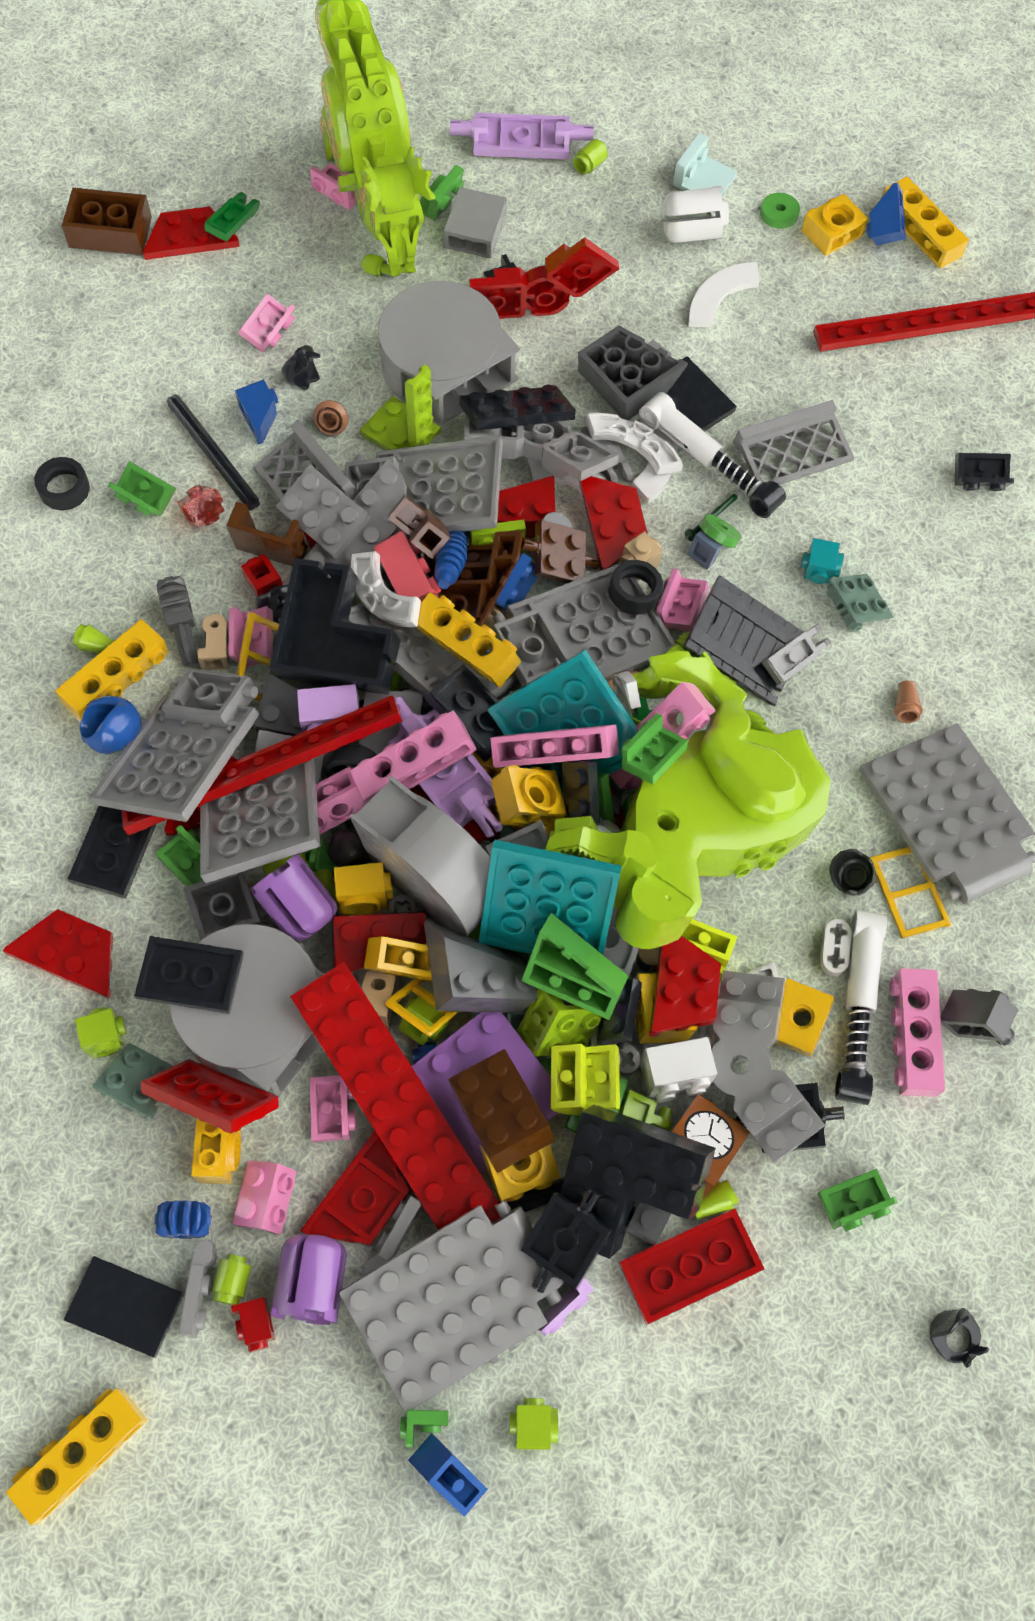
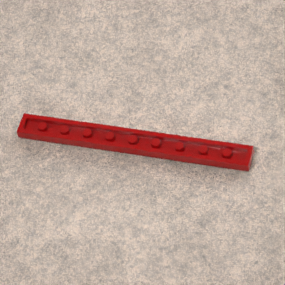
M1035 292L815 325L813 333L819 351L822 352L1035 319Z
M393 695L226 764L196 808L402 722L397 701ZM122 810L123 829L128 835L145 830L168 819Z

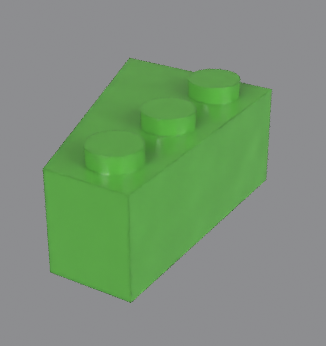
M550 913L539 932L521 981L609 1020L623 991L628 975Z

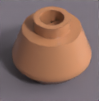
M327 400L316 406L313 412V421L319 431L329 436L341 434L346 429L348 415L341 403Z

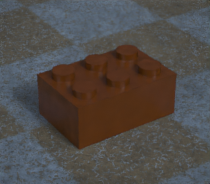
M72 187L62 223V229L69 248L143 255L152 219L147 196L143 194Z
M505 1049L448 1079L458 1103L497 1173L555 1142L549 1123Z

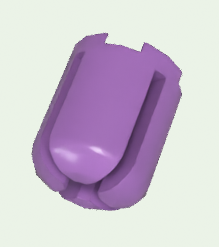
M296 854L288 859L285 865L283 864L252 887L253 889L250 892L283 933L293 938L296 942H302L329 923L333 916H335L338 908L336 901L301 856Z
M297 1234L287 1239L281 1249L270 1316L285 1320V1315H291V1319L306 1321V1323L330 1325V1322L337 1324L341 1300L339 1291L342 1290L347 1259L345 1247L337 1240L322 1235L312 1234L309 1236Z

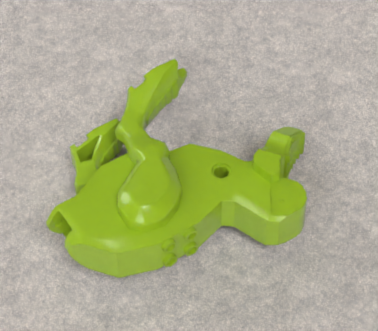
M676 651L652 656L648 659L651 665L647 669L632 674L637 682L639 697L648 699L666 698L682 682L695 684L716 711L710 716L706 729L692 734L688 741L687 750L653 785L641 780L631 798L621 832L605 833L581 826L557 832L549 838L544 850L622 866L613 906L618 910L615 917L616 929L624 941L640 949H653L679 940L702 904L699 876L726 877L735 874L736 878L746 876L755 868L760 867L761 871L769 870L777 864L778 860L805 842L826 814L831 784L830 777L810 748L804 731L797 729L775 734L750 729V717L745 711L743 704L747 698L746 692L732 684L719 672L707 652H702L700 657H691L689 651ZM629 715L636 726L641 722V720Z

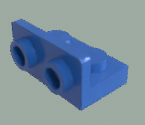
M524 553L520 554L495 603L505 611L509 605L524 600L538 578L535 575V563L531 561L532 558Z

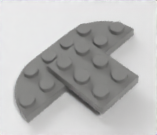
M387 459L352 500L310 464L275 507L290 520H298L301 529L317 542L303 559L320 561L323 567L325 562L351 567L352 554L373 552L376 545L399 532L400 528L391 522L387 515L404 494L407 496V487L400 471ZM291 574L286 578L282 585L289 584Z

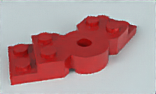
M584 237L571 248L565 244L561 245L545 257L544 266L532 268L527 272L520 267L494 269V277L469 279V287L481 293L491 302L498 313L499 319L522 317L525 315L526 309L530 310L534 316H547L564 310L569 304L570 295L582 297L620 268L618 260Z

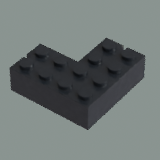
M294 559L269 668L279 678L329 686L356 684L357 690L389 695L394 669L390 664H396L401 640L393 629L348 623L358 577L350 566L325 562L323 567L320 561Z
M594 1104L581 1113L560 1194L570 1201L579 1204L586 1194L588 1187L595 1189L594 1192L598 1191L601 1194L591 1212L598 1220L613 1229L598 1254L610 1259L622 1248L634 1200L690 1220L699 1211L707 1183L704 1180L709 1176L716 1148Z

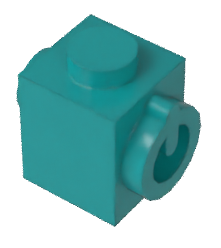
M813 538L808 552H804L801 561V568H805L804 579H809L817 584H830V578H833V576L839 577L844 559V553H839L840 543Z

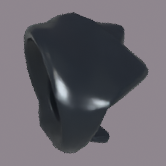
M310 345L301 346L285 362L281 373L289 384L308 390L310 383L320 379L313 361L320 358L321 355L314 352Z
M289 584L275 586L269 592L255 599L257 609L268 606L273 610V622L278 624L280 623Z
M967 1309L945 1310L939 1313L931 1322L930 1340L938 1354L948 1362L963 1363L966 1368H969L976 1355L980 1356L989 1351L988 1347L979 1346L982 1337L974 1317ZM958 1325L964 1326L970 1335L969 1345L962 1352L952 1351L946 1341V1336L951 1334Z

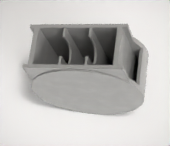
M430 281L416 284L398 293L387 304L381 314L378 327L382 373L387 385L396 396L406 402L405 382L408 379H413L419 373L418 369L422 364L430 367L433 422L439 426L464 412L459 405L460 395H469L472 392H494L495 390L504 389L519 380V377L515 374V355L520 351V348L501 328L498 313L491 302L471 287L450 281Z
M390 776L388 778L389 782L356 815L354 813L350 815L372 864L383 863L384 872H390L392 884L403 895H407L415 902V906L420 911L425 912L429 919L440 926L464 934L467 937L482 922L491 857L449 815L430 801L414 794L393 776Z
M257 924L226 927L208 935L199 941L198 944L242 950L244 953L230 1014L170 1005L173 1023L186 1046L201 1064L272 1093L279 1098L320 1044L290 996L324 975V973L314 967L309 955L298 942L277 929Z

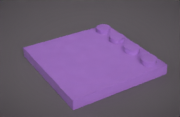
M481 1012L412 1066L480 1174L487 1170L479 1147L481 1143L453 1093L449 1078L505 1049L546 1120L549 1121L558 1113L551 1109L550 1075L502 1012Z

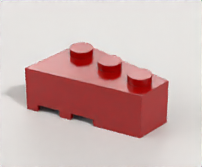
M554 476L499 491L497 523L524 520L526 526L525 538H535V523L542 520L545 515L556 512Z
M413 911L333 916V968L342 962H345L351 972L364 968L369 938L383 936L423 945L426 944L424 927L426 913Z

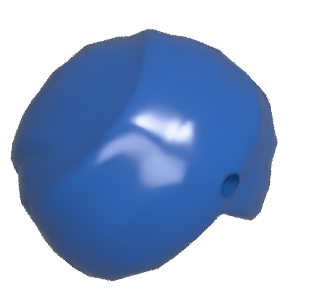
M103 696L87 705L79 729L83 742L91 749L101 754H112L126 747L137 737L142 727V721L139 712L130 701L118 696Z

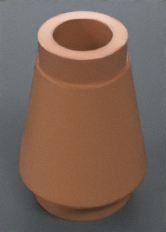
M905 680L898 685L894 714L902 723L916 722L919 720L923 709L915 683Z

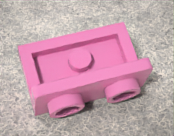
M329 163L322 170L315 166L310 169L312 187L317 192L323 193L336 204L342 205L348 210L357 204L354 191L339 192L338 177L348 175V173H341L337 166Z
M266 294L238 334L261 352H265L268 346L274 348L282 337L278 332L282 327L287 330L295 319L291 314L296 307L291 304L286 309L269 294Z
M672 569L670 577L665 580L662 598L658 600L655 607L657 615L666 628L690 631L709 590L708 582L682 578L679 569Z
M268 606L249 611L273 621V610ZM232 607L229 609V644L227 650L229 657L239 663L249 612L243 613L236 607ZM254 622L249 650L271 659L273 653V629ZM247 658L246 667L259 664L260 662Z
M340 1075L310 1078L311 1138L313 1143L351 1140L350 1131L356 1130L355 1111H350L349 1099L355 1098Z
M248 1160L232 1225L265 1230L280 1235L286 1221L287 1209L295 1184L296 1171L278 1163Z

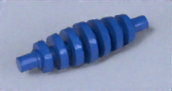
M450 531V539L436 554L435 578L438 586L442 589H447L457 581L466 564L467 536L464 531Z

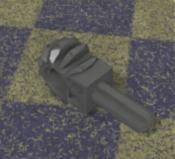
M181 576L164 577L165 579L158 580L157 593L169 631L175 634L183 666H192L198 663V655L191 632V627H195L188 591Z

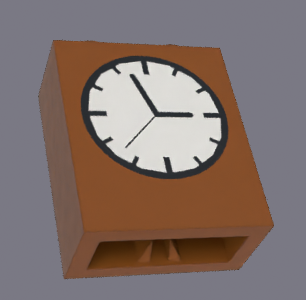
M698 1094L671 1132L716 1148L709 1176L704 1180L707 1183L703 1200L714 1188L750 1131L744 1128L738 1120L731 1118L717 1108L711 1100L705 1099Z

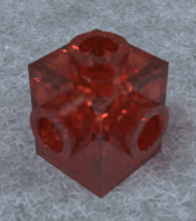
M200 484L187 490V496L177 501L189 524L197 528L203 524L208 526L220 519L219 514L225 511L221 505L223 499L220 493L215 488L212 489Z

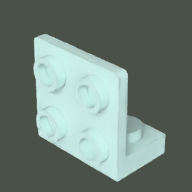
M699 133L676 163L673 186L681 190L721 186L724 188V190H719L722 196L737 176V171L707 157L709 150L706 148L708 136Z

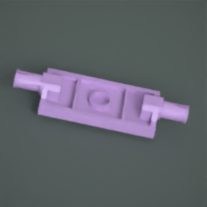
M475 113V118H472V121L450 119V136H472V139H474L473 156L568 159L569 143L572 140H592L594 125H573L572 122H569V116Z
M402 697L395 698L403 721L399 722L400 730L398 735L387 743L390 745L402 741L412 731L424 728L434 722L440 714L435 709L426 715L414 714ZM443 739L437 740L433 747L440 745ZM417 754L410 756L408 762L413 761ZM472 754L467 755L419 783L433 804L449 815L461 827L474 819L486 837L494 835L489 824L497 833L501 830V823L488 809L496 803L491 784L492 779Z

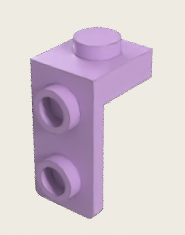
M585 1278L577 1289L569 1285L571 1288L562 1296V1300L551 1306L543 1314L548 1324L538 1329V1331L544 1336L560 1329L565 1322L564 1318L573 1309L578 1310L586 1304L589 1299L588 1295L594 1289Z

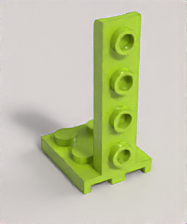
M425 364L419 367V373L413 379H408L405 382L406 404L391 396L360 429L361 436L386 451L429 445L436 435L439 436L441 434V427L433 422L431 369Z

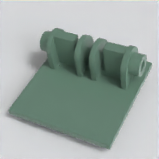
M868 574L829 579L831 584L827 587V594L833 601L837 610L841 609L839 614L844 616L843 620L848 629L857 632L863 627L861 623L893 618L887 603L882 599Z
M128 1043L92 1085V1088L100 1091L102 1096H109L115 1099L117 1104H124L126 1109L131 1108L139 1112L143 1118L147 1116L153 1118L158 1110V1107L155 1106L158 1101L141 1093V1081L172 1067V1065Z

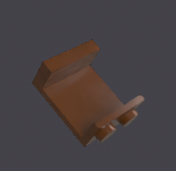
M239 502L235 503L226 527L237 550L257 556L265 553L268 559L292 567L295 558L303 559L306 556L308 545L305 542L304 533L298 520H292L286 537L282 538L257 530L247 505Z

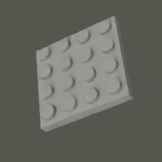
M313 759L200 806V876L205 883L320 847Z

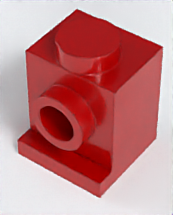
M265 553L259 557H253L241 565L243 576L256 597L269 592L275 586L282 585L280 575Z
M261 1297L231 1306L232 1313L240 1316V1320L235 1321L239 1341H245L249 1353L269 1348L268 1342L276 1339L268 1299Z

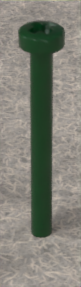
M732 494L710 515L717 517L738 499L737 495ZM699 524L693 529H687L684 533L685 537L692 542L695 535L702 529Z

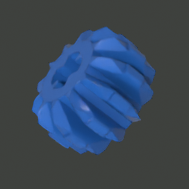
M175 1200L163 1202L157 1206L154 1222L156 1225L155 1233L162 1238L170 1239L205 1237L209 1234V1226H211V1207L204 1202Z

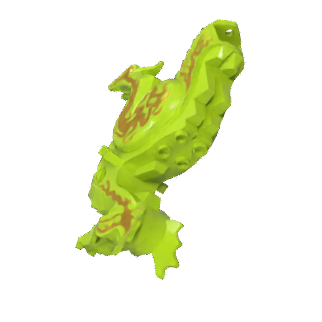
M318 0L315 8V21L328 66L321 77L324 106L319 119L326 159L331 161L333 155L338 170L343 174L350 173L338 177L339 192L354 191L363 224L376 240H381L386 249L391 275L396 277L402 273L416 272L415 255L418 234L421 226L424 224V215L418 194L429 201L435 200V195L428 185L432 172L431 170L423 169L421 165L422 157H415V147H411L407 109L398 72L394 64L383 55L380 43L373 29L369 10L364 2L361 0Z

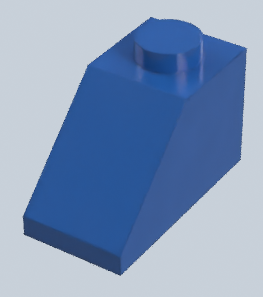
M898 182L890 186L870 213V223H867V234L869 239L872 238L876 245L906 239L903 191Z
M264 379L235 390L238 406L258 445L264 442L277 415L275 404L279 403L274 389H269Z
M432 1433L408 1459L425 1480L464 1517L488 1490Z

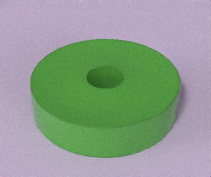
M773 193L763 200L760 215L767 225L773 228L784 229L796 223L800 213V205L789 194Z
M706 514L699 524L702 531L710 538L730 548H735L742 538L741 534L732 525L714 515Z

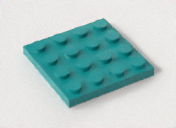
M586 649L494 703L487 709L504 735L616 724L619 755L587 760L597 762V772L607 773L608 775L622 768V746L627 739H632L639 731ZM562 762L525 765L528 769L541 767L543 770L556 771L564 800Z
M494 840L479 942L532 954L539 932L550 913H552L603 955L622 866Z

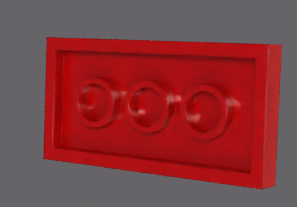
M187 1059L141 1081L142 1094L228 1133L237 1132L242 1127L263 1118L266 1114L279 1108L278 1096L191 1059Z
M736 1208L619 1262V1266L646 1326L765 1270Z

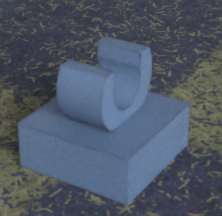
M701 530L695 535L687 555L708 570L714 564L722 545Z

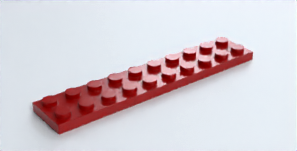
M342 962L291 995L290 998L437 1229H441L478 1205L482 1206L491 1223L499 1219L500 1216L494 1207L499 1203L345 962Z

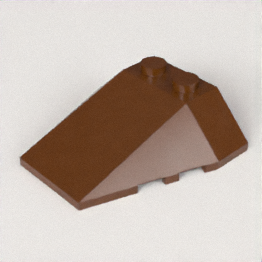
M522 531L495 532L492 545H467V560L463 570L453 585H450L447 589L440 588L441 592L437 593L439 598L442 595L448 598L455 605L454 609L458 612L462 609L467 611L474 617V623L481 627L482 624H485L519 559L523 538ZM421 551L417 554L418 557H424L431 569V572L427 573L429 578L432 576L435 578L436 556L432 559ZM450 620L446 621L442 626L447 625Z

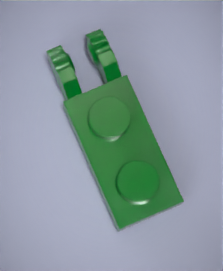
M240 192L234 198H230L206 221L205 231L227 241L259 210L260 201L252 199L247 205H244L247 195Z

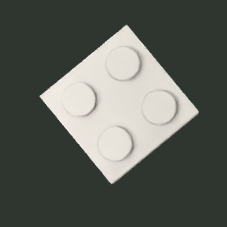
M708 1037L646 1048L640 1062L647 1097L657 1099V1102L671 1101L676 1098L675 1095L687 1093L688 1097L697 1096L698 1094L702 1095L706 1093L705 1089L710 1087L717 1076Z

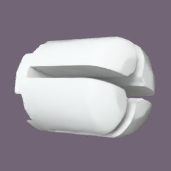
M717 186L669 193L661 206V215L676 216L706 212V216L661 221L662 229L667 239L674 243L724 238L725 236L721 235L723 226L729 224L728 201L723 202L719 191L724 190V188Z

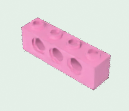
M682 682L637 725V728L640 730L645 721H649L658 713L663 716L664 729L689 741L688 736L695 730H700L710 721L709 717L716 710L695 684ZM680 712H682L683 722L679 726L677 724L676 718L677 715ZM622 768L609 774L620 789L635 790L642 780Z
M453 710L439 715L434 722L424 728L412 731L402 741L388 745L378 755L362 760L358 763L357 767L349 772L363 800L368 803L389 782L388 778L390 776H393L406 788L411 789L473 753L477 748L463 722ZM443 739L440 745L433 747L437 740ZM417 754L413 761L408 762L410 756ZM391 769L387 776L382 777L386 770Z
M616 724L511 734L490 738L494 768L510 765L520 766L609 758L619 755Z
M351 766L316 784L319 835L350 819L352 813L356 815L367 804L363 800L349 772L352 770Z
M901 968L894 975V978L890 980V995L895 996V1007L892 1008L891 1022L892 1025L896 1026L897 1037L893 1039V1053L895 1056H898V1067L895 1068L894 1073L895 1085L900 1086V1095L937 1097L945 1091L937 970ZM908 997L915 998L919 1002L920 1008L911 1006ZM910 1026L919 1029L921 1038H916L911 1034ZM912 1056H916L921 1059L923 1063V1069L917 1068L913 1065L911 1060Z

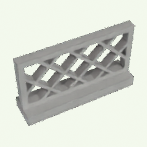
M833 400L739 429L733 440L736 449L741 450L752 477L755 476L754 479L756 481L761 480L763 482L759 472L761 468L775 473L774 479L770 481L780 485L851 462L855 458L834 412L837 408ZM830 423L833 429L832 437L819 432L820 425ZM803 431L812 435L809 444L795 439L796 434ZM815 437L829 443L825 452L812 447ZM780 439L789 443L786 451L783 452L772 447L773 441ZM792 445L805 450L802 460L788 454ZM834 445L842 449L844 456L837 458L828 454L831 446ZM756 446L765 450L762 460L753 457L749 448ZM768 452L782 458L779 467L765 462ZM808 453L822 458L821 463L814 466L805 462ZM785 460L798 465L797 472L791 474L782 470L781 468Z
M299 420L290 426L294 433L254 466L280 499L296 482L297 477H300L305 471L299 470L301 461H310V464L315 469L317 467V470L352 500L359 493ZM297 443L296 454L287 455L288 450ZM285 462H294L291 471H283ZM272 463H277L276 472L265 471ZM281 478H290L288 487H279Z

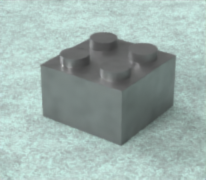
M243 872L209 883L201 881L183 888L200 940L230 926L242 924L262 925Z

